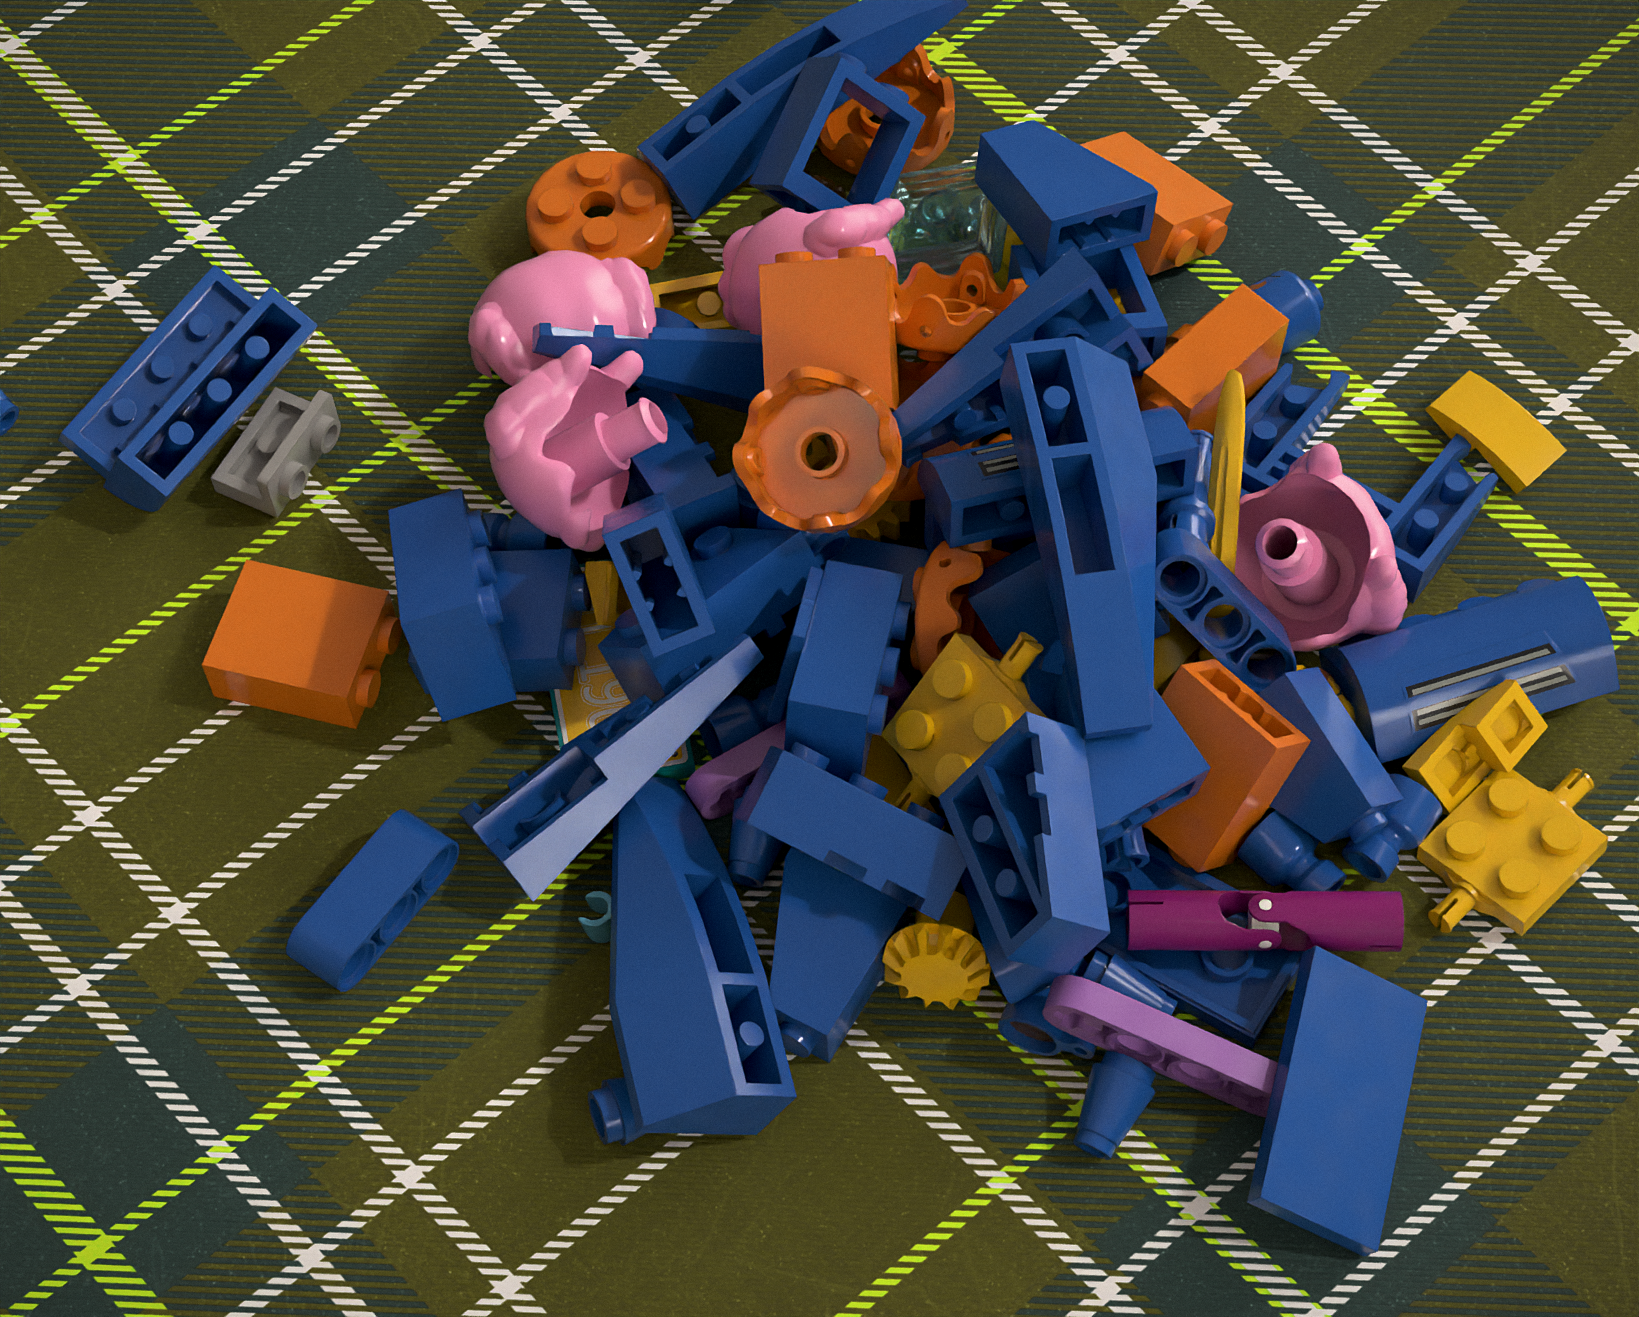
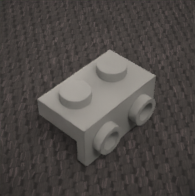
M275 387L211 476L215 491L278 518L290 499H296L303 492L308 481L309 472L322 453L325 454L331 451L338 440L341 424L332 394L319 390L310 402Z

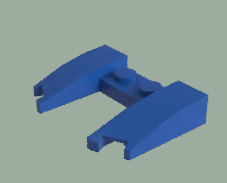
M1285 363L1245 408L1241 488L1250 493H1255L1276 484L1288 474L1290 465L1306 453L1302 451L1347 389L1350 380L1349 375L1331 370L1328 385L1322 390L1291 385L1293 364ZM1459 434L1452 438L1400 503L1344 474L1360 484L1370 494L1381 516L1389 526L1395 548L1397 569L1400 571L1402 580L1406 585L1407 601L1412 604L1458 544L1498 481L1497 475L1491 473L1486 475L1480 483L1476 484L1461 466L1459 461L1468 456L1471 444Z

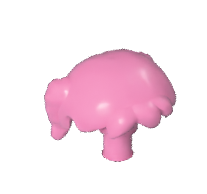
M885 198L873 205L869 203L855 204L810 214L784 207L755 225L739 229L727 240L722 252L725 270L718 282V293L724 302L723 314L725 319L738 330H750V334L762 335L758 264L775 263V255L783 252L806 251L813 253V260L837 259L838 250L842 248L873 247L876 249V256L885 255L890 263L894 264L898 282L895 254L887 234L904 217L905 207L899 199Z
M570 250L548 251L533 259L522 261L507 268L487 286L470 317L468 341L471 347V357L476 369L483 375L493 379L490 369L492 368L505 383L513 387L522 376L554 360V358L532 352L533 327L539 323H551L553 327L593 332L595 325H613L614 334L648 338V334L652 332L653 327H656L657 319L654 297L645 270L625 257L605 258L600 261L583 252Z
M580 344L570 348L560 358L551 360L538 369L522 376L515 386L501 393L494 407L486 414L483 426L486 431V439L490 443L489 458L498 486L511 506L536 528L552 537L561 538L570 548L593 552L598 551L605 544L602 537L604 515L614 512L622 506L629 485L630 473L628 469L631 463L630 458L658 443H666L668 426L660 408L645 397H641L639 402L627 408L625 392L643 372V360L638 353L633 350L625 351L607 366L599 369L591 365L592 352L589 348Z
M1319 443L1313 446L1290 465L1288 474L1276 484L1255 493L1245 494L1240 498L1235 576L1282 623L1287 631L1293 651L1309 652L1341 643L1358 634L1383 635L1396 631L1402 621L1408 601L1406 585L1402 580L1400 571L1397 569L1395 548L1389 526L1381 516L1370 494L1360 484L1342 473L1341 461L1333 445Z

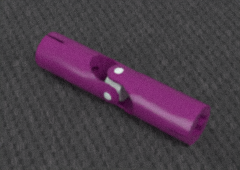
M1127 890L1126 894L1127 950L1267 951L1285 949L1288 951H1306L1314 946H1318L1326 951L1401 952L1403 945L1404 910L1400 891H1289L1286 893H1272L1268 891ZM1240 912L1248 913V925L1244 929L1227 921L1226 918Z

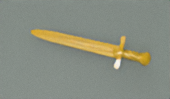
M1231 369L1227 372L1222 386L1214 429L1208 506L1214 513L1216 523L1214 535L1208 542L1211 552L1235 575L1246 409L1242 375L1240 372ZM1226 604L1218 605L1212 608L1206 616L1215 619L1222 618L1230 614L1235 607ZM1199 643V661L1216 659Z

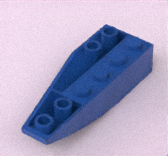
M861 0L832 13L780 41L728 75L637 146V158L649 165L667 186L670 197L692 220H695L754 174L808 57H833L837 52L845 53L863 62L867 66L865 74L875 79L889 67L898 63L908 52L931 34L943 28L954 16L969 5L966 0ZM840 90L830 113L852 98Z
M1076 336L1011 343L999 385L1084 739L1151 730L1153 725L1157 474L1128 362Z
M651 777L613 817L609 1010L637 1133L757 1135L797 1097L766 974L746 914L726 866L703 821L676 779Z

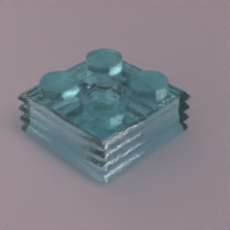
M977 161L900 173L889 198L899 199L905 207V214L887 234L895 254L899 285L903 284L908 278L912 267L919 262L927 263L937 273L950 275L959 269L967 255L974 252L982 253L988 257L992 263L993 273H997L1001 269L1007 222L974 182Z

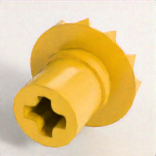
M954 891L939 921L916 910L914 925L899 930L888 940L882 962L885 964L884 981L898 985L900 998L917 996L922 998L925 1009L932 1001L942 1002L949 1009L953 1010L960 999L976 1002L981 988L988 986L991 966L983 945L972 936L975 920L965 895Z

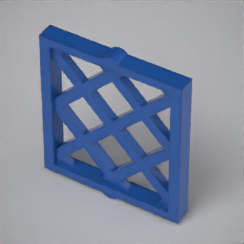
M812 566L810 568L767 717L768 721L780 723L807 634L824 571L822 569Z

